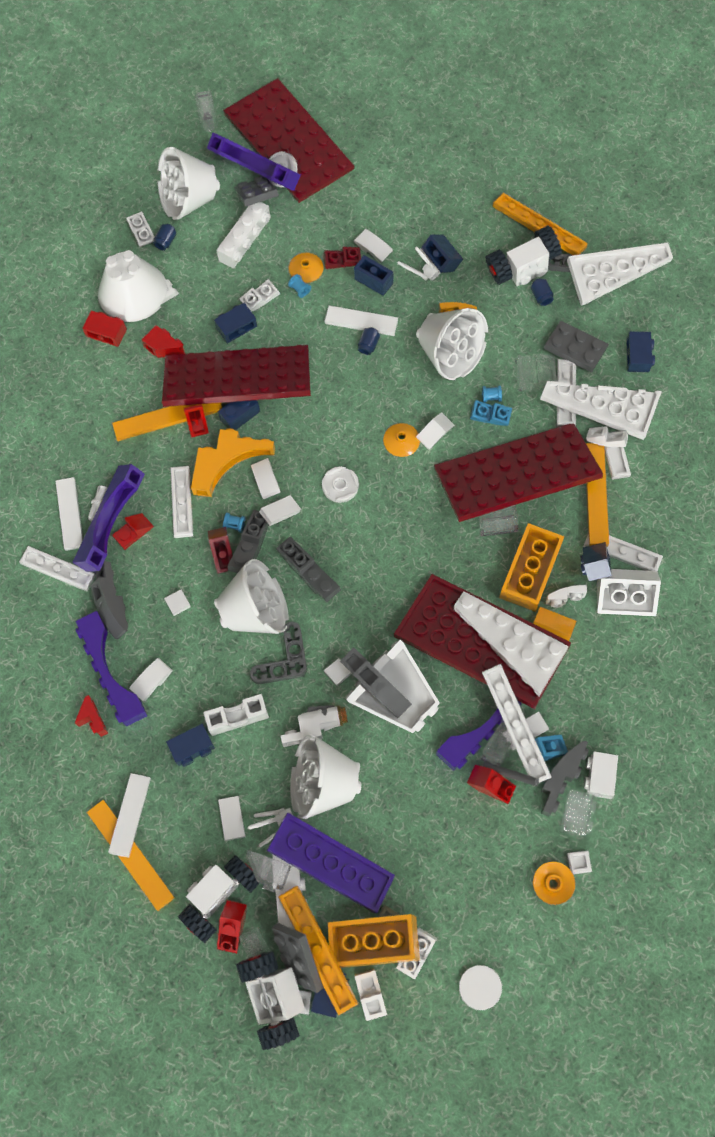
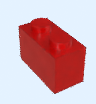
M92 310L83 326L86 337L119 347L127 331L122 319L118 317L113 318L103 312Z

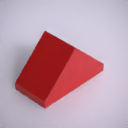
M202 404L184 408L191 438L209 434Z

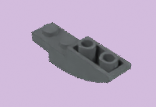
M257 510L253 511L241 534V541L228 564V571L238 573L247 561L257 559L269 526Z
M291 537L276 548L283 559L311 590L326 602L341 591L340 586Z
M104 561L100 571H95L96 581L91 585V591L95 606L103 623L115 639H119L128 631V622L125 616L126 607L123 603V596L115 595L116 587L114 586V572L111 568V562Z
M354 647L340 661L397 718L412 705Z
M587 741L579 743L567 752L550 773L552 778L546 780L541 792L548 794L541 814L549 817L552 812L556 813L560 803L557 801L559 793H564L567 785L564 780L572 782L574 778L578 779L582 770L579 767L581 759L585 761L589 749L586 748Z

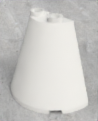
M398 640L391 645L390 651L386 650L372 665L412 705L397 718L359 680L354 685L356 688L348 693L346 700L414 733L415 730L418 732L425 725L423 720L428 715L432 717L439 708L437 706L440 703L406 646L401 640Z

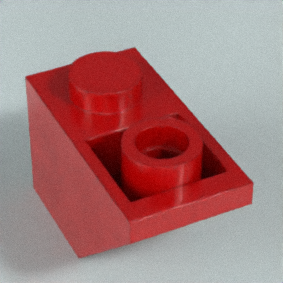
M157 325L142 339L144 348L157 358H163L165 355L185 354L183 343L178 338L174 339L165 328L161 329Z
M479 765L474 766L467 781V784L476 790L506 804H509L516 785L495 770Z
M226 901L220 916L218 950L238 953L246 919L247 904Z

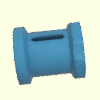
M298 274L294 275L288 282V286L294 288L300 298H303L311 291V286L306 284Z
M501 385L493 388L482 386L483 403L489 400L501 402Z
M226 513L223 527L235 529L242 533L246 518L245 516L237 517Z

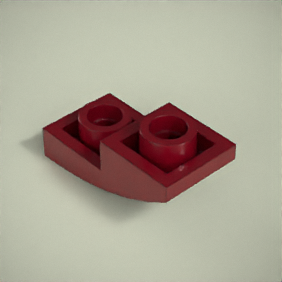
M343 247L342 251L324 250L325 269L356 266L361 259L360 247Z

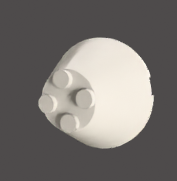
M167 147L163 150L158 164V171H161V181H158L159 196L167 216L173 217V220H178L213 200L216 191L220 189V183L216 180L214 165H209L174 147Z
M130 250L109 256L106 259V266L98 289L100 306L108 316L118 317L124 322H134L148 318L161 308L160 305L168 291L166 279L160 270Z
M472 308L437 314L430 313L421 328L417 330L416 336L419 338L420 345L439 374L446 379L455 380L460 376L465 377L480 361L487 344L484 340L485 332H488V325L484 315Z
M257 559L247 561L219 597L214 600L221 616L220 623L224 628L228 627L232 631L273 634L282 633L287 629L285 621L289 620L284 594L276 578L272 579L267 573L269 568Z
M307 735L302 739L295 756H298L297 765L292 767L290 795L293 811L299 814L297 817L307 819L351 802L355 795L360 793L361 782L358 781L360 764L359 762H354L314 735Z

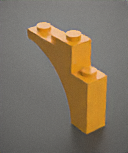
M220 429L217 449L198 447L191 485L193 495L212 497L218 481L231 467L248 458L274 455V441L269 439L255 440L250 437L240 438L239 432L234 429Z

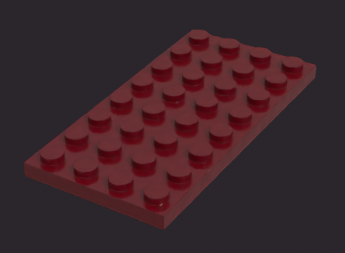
M279 78L223 110L224 115L257 154L270 159L277 152H286L295 158L297 173L301 176L295 190L288 189V191L298 203L354 170L352 162Z
M308 345L165 355L162 393L163 407L311 396Z
M574 423L434 465L435 472L459 522L603 478L601 468Z
M431 574L395 631L394 637L486 685L487 682L482 672L501 664L517 701L536 709L562 660L542 693L538 696L534 689L528 683L526 684L521 679V676L514 669H511L491 648V645L485 639L483 640L478 635L479 633L456 613L454 605L462 593L466 592L567 645L568 650L571 642Z

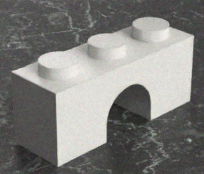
M262 694L243 699V702L235 707L224 708L221 706L203 712L210 734L214 736L268 719L269 716Z

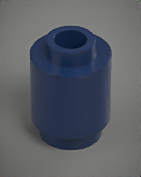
M162 224L154 237V246L162 251L169 248L177 234L175 228L170 224Z
M539 278L533 281L530 288L537 303L541 306L552 303L554 294L547 280Z
M369 327L363 330L358 342V351L360 353L371 355L374 352L380 338L377 329Z

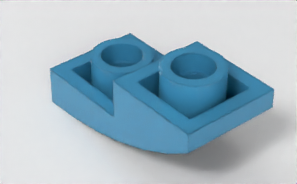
M475 400L470 419L508 426L512 408L498 403L492 406Z

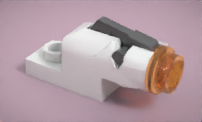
M334 705L310 706L306 713L298 716L300 732L296 730L285 732V735H281L282 745L287 747L300 744L307 735H314L322 740L321 730L327 731L343 726V723H348L345 707L340 708V706L335 707Z

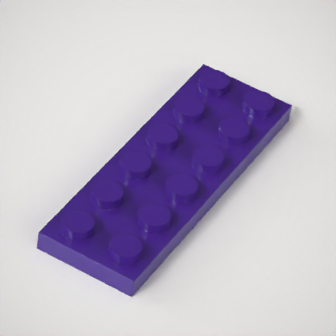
M286 813L266 850L374 914L378 912L395 877L394 874L290 813Z

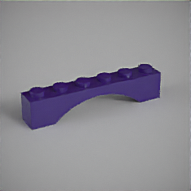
M214 132L207 145V149L292 191L295 190L301 176Z
M134 465L118 466L72 562L86 572L100 571L107 557L108 539L113 524L126 502L138 490L145 474Z
M95 611L76 620L78 628L75 630L79 638H83L86 643L83 647L87 655L91 654L93 661H91L95 672L99 671L101 675L99 682L102 688H107L109 695L106 697L110 705H115L117 712L114 714L118 722H123L127 727L147 717L148 715L140 698L120 686L109 672L105 656L108 631L99 613Z
M497 708L487 722L472 732L450 736L436 751V755L453 771L456 768L461 769L468 762L466 758L469 754L475 755L482 747L480 743L484 739L488 741L494 735L495 731L493 729L497 725L501 727L504 724L499 709Z

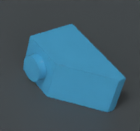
M562 735L538 737L535 739L544 761L563 756L568 752Z

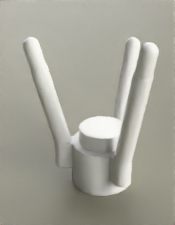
M415 247V250L426 262L422 269L424 273L405 263L397 262L398 265L419 275L425 281L428 278L433 281L440 274L438 268L425 252L418 247Z
M290 808L254 814L255 818L275 815V817L249 825L248 829L258 828L277 822L278 826H280L286 813L293 814ZM275 833L261 842L259 847H263L272 841Z

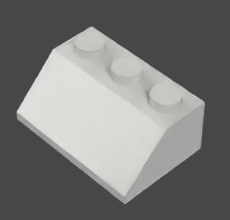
M611 569L612 576L597 580V613L656 616L661 585L657 571Z

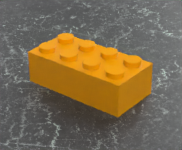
M528 523L499 598L536 612L564 536Z
M412 914L328 922L329 947L340 968L420 961L416 916Z

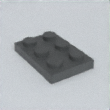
M258 176L251 182H240L238 186L234 187L237 196L246 207L279 196L276 187L264 176Z
M560 321L546 342L544 349L592 373L609 344Z
M280 923L272 927L274 941L279 947L280 958L285 968L292 967L297 984L315 993L321 991L323 985L306 935Z

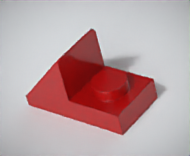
M142 513L125 517L126 524L112 535L124 550L154 527Z
M87 695L83 700L75 724L80 727L90 722L89 725L93 733H98L103 737L108 734V731L93 699Z

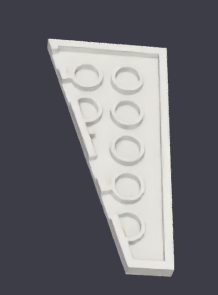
M661 243L569 256L567 262L580 305L583 306L671 262L673 256L669 244Z
M547 381L540 400L616 430L627 431L629 435L644 440L662 391L646 392L642 389L634 391L621 387H590L588 384H581L579 386L566 382Z
M463 592L454 605L456 613L469 626H472L479 633L478 635L491 645V648L511 669H514L521 676V679L526 684L528 683L534 689V692L540 696L568 650V646L480 599Z

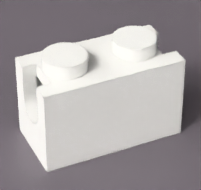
M593 752L591 757H587L586 769H589V777H585L584 789H587V795L607 799L614 797L618 755Z

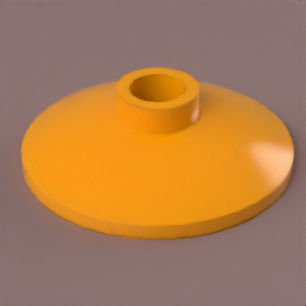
M313 253L298 254L289 263L290 275L292 277L296 274L300 275L305 283L317 280L323 272L322 260Z
M398 423L392 425L384 434V446L394 456H409L420 445V441L416 438L419 433L409 424ZM403 435L405 436V438L400 439L399 436Z
M547 862L541 865L534 874V891L545 903L559 905L568 901L573 895L575 878L571 870L564 864ZM551 880H555L557 882V886L555 888H552L549 885V882Z

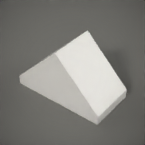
M441 412L429 422L416 438L430 450L454 424Z

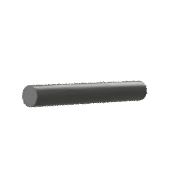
M488 762L483 764V767L491 768L502 776L533 786H537L539 783V779Z

